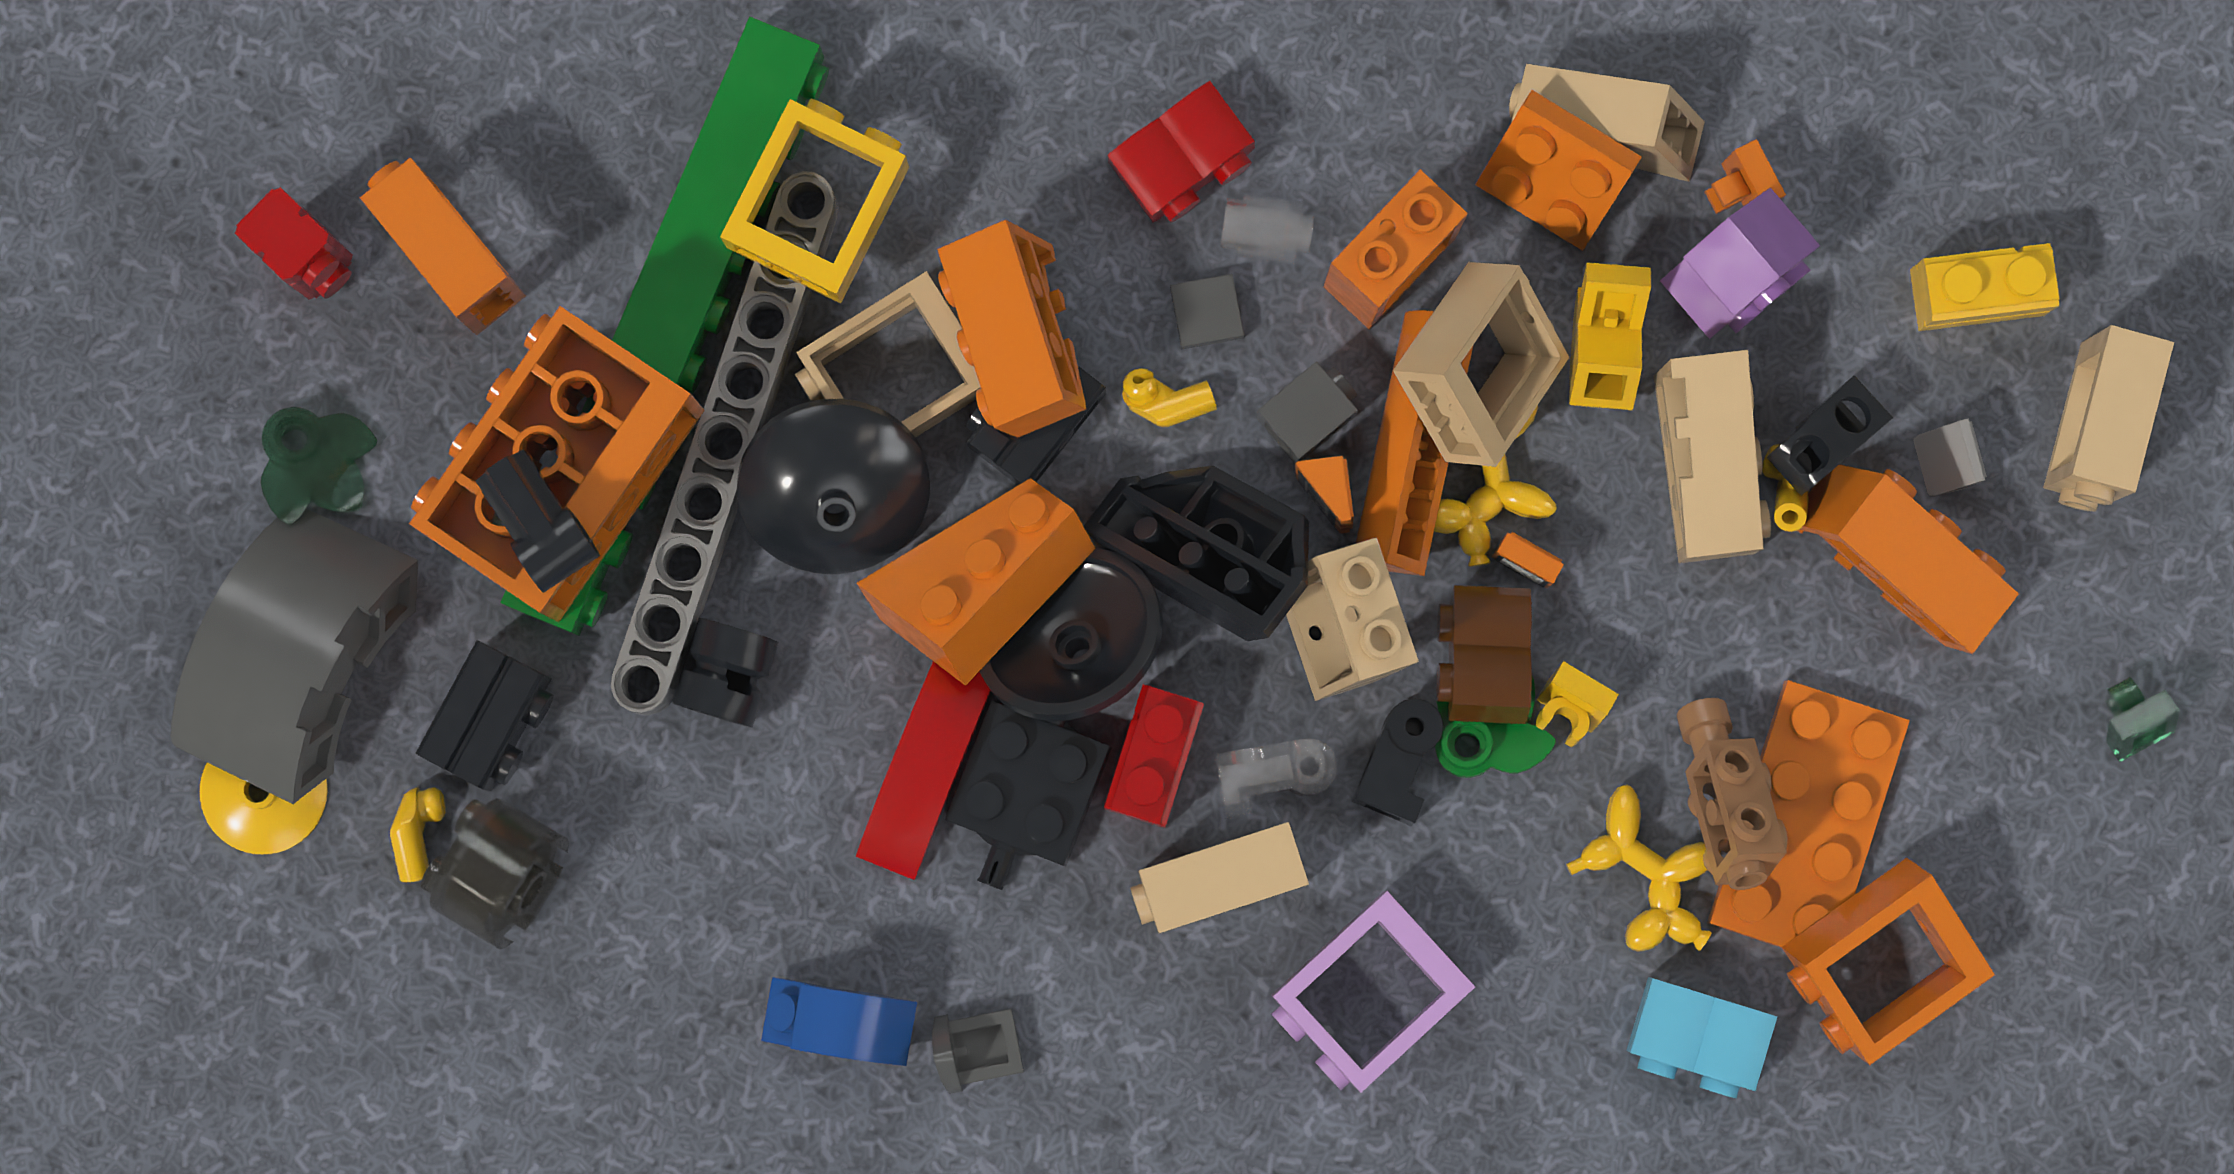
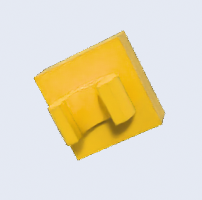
M1563 661L1548 679L1537 698V701L1545 706L1537 716L1536 727L1544 730L1554 715L1560 714L1572 724V731L1567 737L1565 744L1573 747L1588 731L1592 733L1602 722L1619 694Z

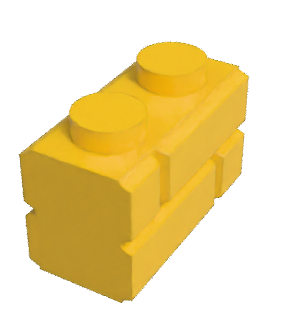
M2050 243L2023 246L2018 251L2013 247L1923 258L1910 269L1918 331L2041 317L2059 307L2060 298L2053 250Z

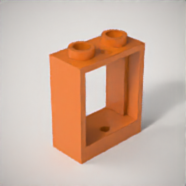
M411 157L402 164L398 161H393L385 165L370 178L367 184L370 190L363 194L360 199L452 313L472 332L478 335L526 297L433 180Z
M1420 169L1331 262L1324 288L1370 330L1456 239L1468 213Z
M1907 857L1782 947L1795 967L1787 973L1791 983L1809 1005L1817 1001L1827 1016L1819 1022L1827 1038L1841 1054L1850 1049L1869 1066L1995 976L1932 874ZM1907 910H1910L1944 965L1861 1023L1830 976L1827 968Z

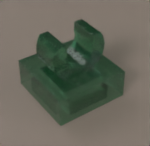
M2129 677L2107 690L2111 698L2106 700V704L2114 718L2109 720L2106 742L2119 763L2175 733L2180 710L2166 689L2145 700L2137 684Z

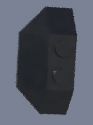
M1213 465L1168 471L1145 479H1141L1140 476L1120 478L1084 525L1088 535L1104 548L1116 552L1136 564L1157 590L1245 641L1269 638L1308 586L1309 521L1305 515Z

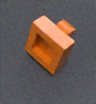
M1757 139L1735 149L1721 163L1727 176L1714 182L1712 188L1705 191L1716 214L1740 202L1745 206L1769 188L1781 200L1786 196Z

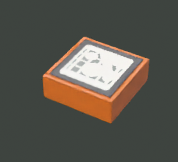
M1514 532L1507 533L1502 538L1492 556L1497 562L1545 588L1550 587L1555 582L1564 566L1561 563L1562 559Z

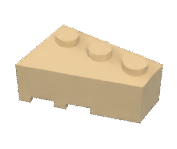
M1748 350L1670 359L1654 375L1678 563L1756 554L1764 549L1763 538H1770L1771 521L1766 500H1760L1758 475L1762 474V454L1759 440L1755 437L1754 395L1750 378Z

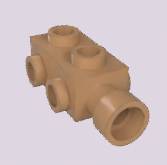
M1704 698L1690 702L1677 712V720L1682 739L1685 743L1691 745L1694 760L1685 773L1691 792L1688 797V807L1692 814L1698 818L1706 847L1703 854V863L1706 869L1713 875L1716 885H1729L1730 888L1735 890L1754 888L1767 880L1768 876L1787 853L1786 828L1784 823L1777 819L1770 794L1771 775L1769 768L1765 763L1761 762L1755 738L1729 739L1733 726L1727 704L1724 700ZM1703 794H1708L1714 799L1708 801ZM1719 850L1728 853L1725 858L1721 856Z

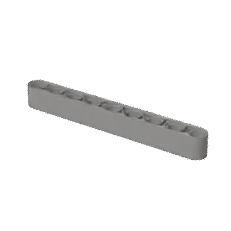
M802 171L792 174L784 180L778 190L765 230L824 259L837 221L839 209L830 184L824 177L815 172ZM813 191L823 195L825 198L824 208L815 218L800 219L792 214V203L801 193ZM755 261L704 406L705 411L700 417L612 674L611 689L614 698L620 706L636 714L649 716L660 713L669 706L675 695L698 620L702 616L739 508L737 476L742 456L753 437L768 423L813 291L791 279H779L772 274L771 269ZM770 309L783 314V328L774 338L759 339L752 335L751 323L758 313ZM754 369L762 373L763 387L755 397L747 400L737 399L732 396L730 387L734 376L742 370ZM727 428L741 432L743 438L742 448L736 456L727 460H719L711 455L710 444L716 433ZM705 488L719 491L722 505L718 514L712 519L705 521L694 519L689 509L690 501L694 494ZM684 548L697 550L701 558V568L697 575L687 581L674 580L669 570V563L673 554ZM660 609H675L681 621L677 635L666 642L654 641L648 629L649 620L652 615ZM644 668L653 669L659 678V691L648 702H634L628 691V682L632 674Z

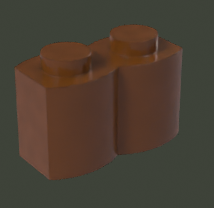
M1454 585L1450 604H1439L1437 641L1449 642V663H1438L1436 695L1437 701L1448 702L1449 721L1526 724L1531 708L1532 686L1531 588Z

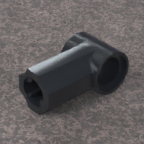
M525 450L504 457L486 469L485 473L475 480L495 514L503 522L514 539L510 544L517 558L543 593L600 556L596 546L568 506L562 507Z

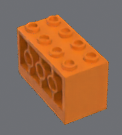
M559 306L552 317L544 314L533 325L524 341V347L529 349V351L515 371L506 368L495 380L486 397L491 406L478 425L469 422L459 432L449 449V455L454 458L440 479L432 476L421 487L411 505V509L417 513L409 523L415 529L530 607L557 622H560L705 411L691 393L561 306ZM594 394L593 400L596 403L592 410L588 413L583 412L578 416L579 411L576 407L579 401L584 397L589 398ZM557 447L555 452L558 456L557 461L552 467H545L541 470L540 458L547 450L552 451ZM521 450H525L562 507L568 506L600 554L598 558L544 593L537 587L517 558L510 544L514 539L503 525V522L497 517L475 481L485 473L486 469L504 457L513 455Z

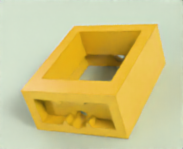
M790 99L720 238L726 248L841 304L909 169L906 155L899 152L902 144L888 134L875 128L867 127L863 135L842 125L844 115L820 101L810 99L805 107ZM800 128L881 167L834 263L752 224Z

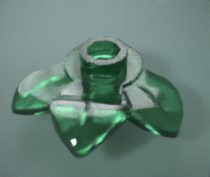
M300 407L284 408L274 413L267 420L262 431V445L269 461L264 468L260 482L263 496L271 511L278 519L288 525H292L303 515L311 501L318 507L333 512L348 513L359 511L364 500V483L360 470L354 460L365 456L377 445L378 441L372 431L360 419L345 413L331 414L318 418L313 412ZM292 430H299L307 437L306 444L299 450H289L282 443L283 437Z

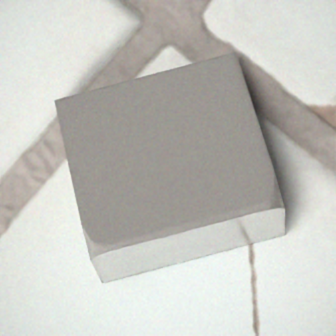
M1969 418L1919 434L1913 439L1929 496H1938L1962 490L1985 481V477H1987L1974 427L1972 421L1969 422Z

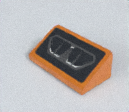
M1343 456L1295 462V476L1303 489L1339 533L1350 532V529L1353 527L1354 513L1347 460L1343 459Z

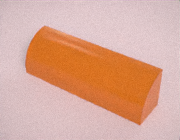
M1414 310L1404 314L1393 370L1434 311ZM1473 346L1461 362L1466 374L1468 373ZM1392 370L1355 544L1377 537L1389 572L1425 576L1449 462H1445Z

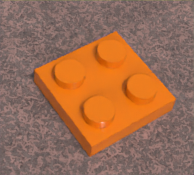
M1531 90L1475 185L1583 251L1642 156L1534 90Z

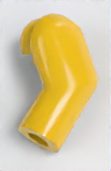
M1139 368L1130 371L1123 381V400L1129 409L1159 427H1170L1217 410L1207 380L1175 391L1155 379L1153 372L1150 370Z
M1775 444L1769 448L1764 457L1762 473L1768 478L1779 480L1774 510L1776 525L1784 531H1797L1802 528L1807 519L1808 491L1801 496L1766 458L1780 445Z
M415 787L405 793L390 828V838L401 882H415L431 875L423 838L425 823L439 822L446 813L444 795L436 787L422 791L419 787Z

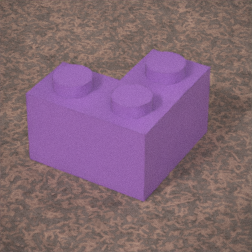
M1769 188L1722 222L1683 257L1684 260L1663 277L1660 282L1709 339L1727 325L1736 334L1763 312L1776 298L1785 293L1811 271L1803 260L1820 245L1776 193Z

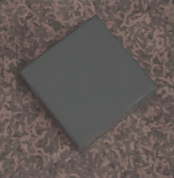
M1233 274L1170 285L1181 350L1244 338Z

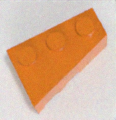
M1003 220L938 248V254L944 269L938 274L939 284L948 303L952 307H956L962 329L957 332L958 344L965 360L969 365L975 367L981 386L976 391V401L985 421L990 426H993V428L1018 438L1086 410L1074 345L1069 338L1063 340L1055 314L1066 310L1063 293L1059 289L1050 292L1045 265L1056 261L1053 245L1010 221Z

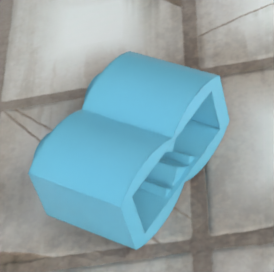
M1648 977L1626 1051L1640 1056L1637 1068L1670 1079H1675L1678 1068L1702 1075L1700 1088L1737 1099L1740 1087L1756 1091L1778 1016Z

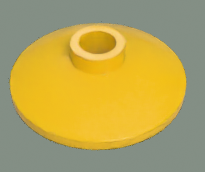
M208 762L204 767L200 781V802L203 814L215 834L237 850L262 855L288 850L309 836L323 815L327 801V779L294 804L271 793L268 794L265 800L257 803L249 796L248 789L251 783Z

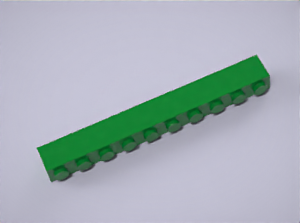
M750 16L612 339L613 342L691 393L697 388L706 366L707 358L699 355L708 332L717 335L722 329L729 313L731 299L724 297L731 277L733 273L742 277L751 261L726 248L720 236L789 100L791 99L803 106L806 100H818L829 74V67L822 65L824 55L819 44ZM800 128L785 159L791 161L795 156L804 134L803 129ZM773 182L752 223L753 225L757 216L767 218L770 215L778 190L780 189V183ZM594 394L587 398L581 414L583 412H590L596 403L593 400ZM656 482L639 505V509L643 510L648 504ZM626 526L624 527L560 622L539 613L507 590H505L500 603L580 636L584 625L593 628L598 622L608 596V592L601 590L600 587L609 566L618 569L623 563L633 534L625 531Z

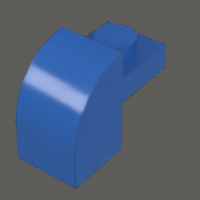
M772 977L761 1041L821 1055L907 1066L917 1002Z

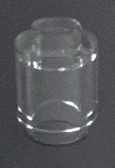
M1245 193L1243 200L1227 197L1220 248L1236 250V257L1295 265L1297 252L1309 254L1314 216L1302 214L1303 201Z

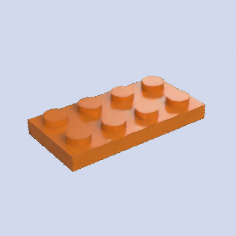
M1790 680L1784 681L1760 759L1761 762L1767 765L1770 771V794L1777 819H1780L1786 828L1787 853L1768 876L1767 880L1759 886L1745 890H1735L1730 888L1729 885H1719L1707 921L1708 924L1782 948L1855 895L1910 720Z

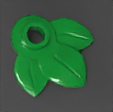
M1533 676L1531 708L1526 724L1449 721L1448 702L1436 701L1443 722L1441 738L1435 745L1436 755L1442 767L1455 776L1473 778L1484 774L1490 768L1509 774L1528 771L1541 763L1551 753L1556 744V739L1549 732L1541 730L1535 725L1528 724L1532 718L1535 705V683ZM1463 736L1475 738L1480 745L1479 751L1472 757L1460 756L1455 750V744L1459 738Z

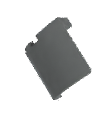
M292 506L280 514L261 532L234 565L216 593L196 632L185 661L174 702L171 722V741L174 746L289 803H296L334 772L337 743L345 715L352 700L342 695V692L357 664L368 668L389 637L406 619L416 612L418 560L304 507Z

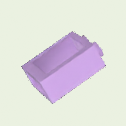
M1383 891L1271 994L1280 1005L1271 1015L1296 1042H1299L1306 1034L1324 1053L1315 1063L1340 1090L1351 1082L1362 1093L1470 993L1475 986L1388 891ZM1378 923L1441 993L1363 1066L1359 1067L1296 997L1369 929Z

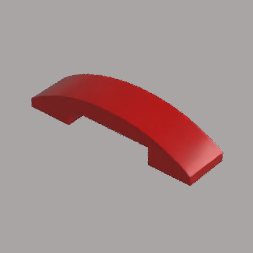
M933 661L883 781L856 857L912 880L916 879L984 706L991 695V690L981 676L980 671L965 686Z

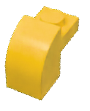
M1586 263L1582 288L1578 287L1574 308L1569 371V405L1633 410L1642 372V326L1651 290V268Z

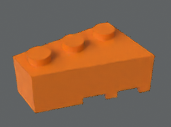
M1839 464L1816 483L1809 492L1807 519L1802 528L1797 531L1801 534L1803 531L1820 535L1838 551L1833 558L1848 571L1855 566L1883 591L1881 597L1944 646L1973 654L2019 595L2016 590L2002 579V576L2006 573L2005 568L1984 551L1975 548L1972 552L1957 539L1962 533L1959 526L1937 510L1930 509L1927 512L1913 499L1918 493L1916 488L1898 473L1890 469H1886L1884 473H1878Z
M1030 478L856 584L884 624L966 686L1096 548L1075 510Z

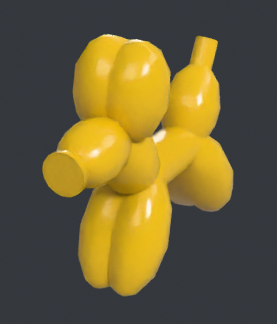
M1538 405L1516 438L1522 435L1534 421ZM1505 454L1496 467L1482 466L1485 486L1472 493L1466 503L1454 499L1440 500L1434 531L1443 534L1459 531L1458 538L1461 549L1470 556L1469 567L1491 563L1490 559L1485 555L1491 547V536L1485 522L1493 519L1500 513L1503 507L1514 514L1533 519L1550 517L1557 510L1553 499L1540 488L1521 481H1510Z
M1627 784L1617 787L1610 797L1606 812V830L1608 835H1602L1592 840L1583 849L1581 857L1567 863L1566 866L1569 873L1574 875L1584 869L1593 871L1606 870L1615 866L1621 860L1651 880L1648 893L1651 909L1643 911L1627 925L1625 934L1626 945L1635 951L1649 950L1660 944L1667 933L1669 937L1679 943H1694L1696 949L1700 951L1707 943L1712 932L1701 930L1698 918L1693 913L1678 906L1681 899L1679 882L1691 880L1707 871L1703 863V854L1706 850L1704 842L1686 845L1673 852L1668 858H1663L1636 839L1640 827L1641 810L1640 800L1634 788Z

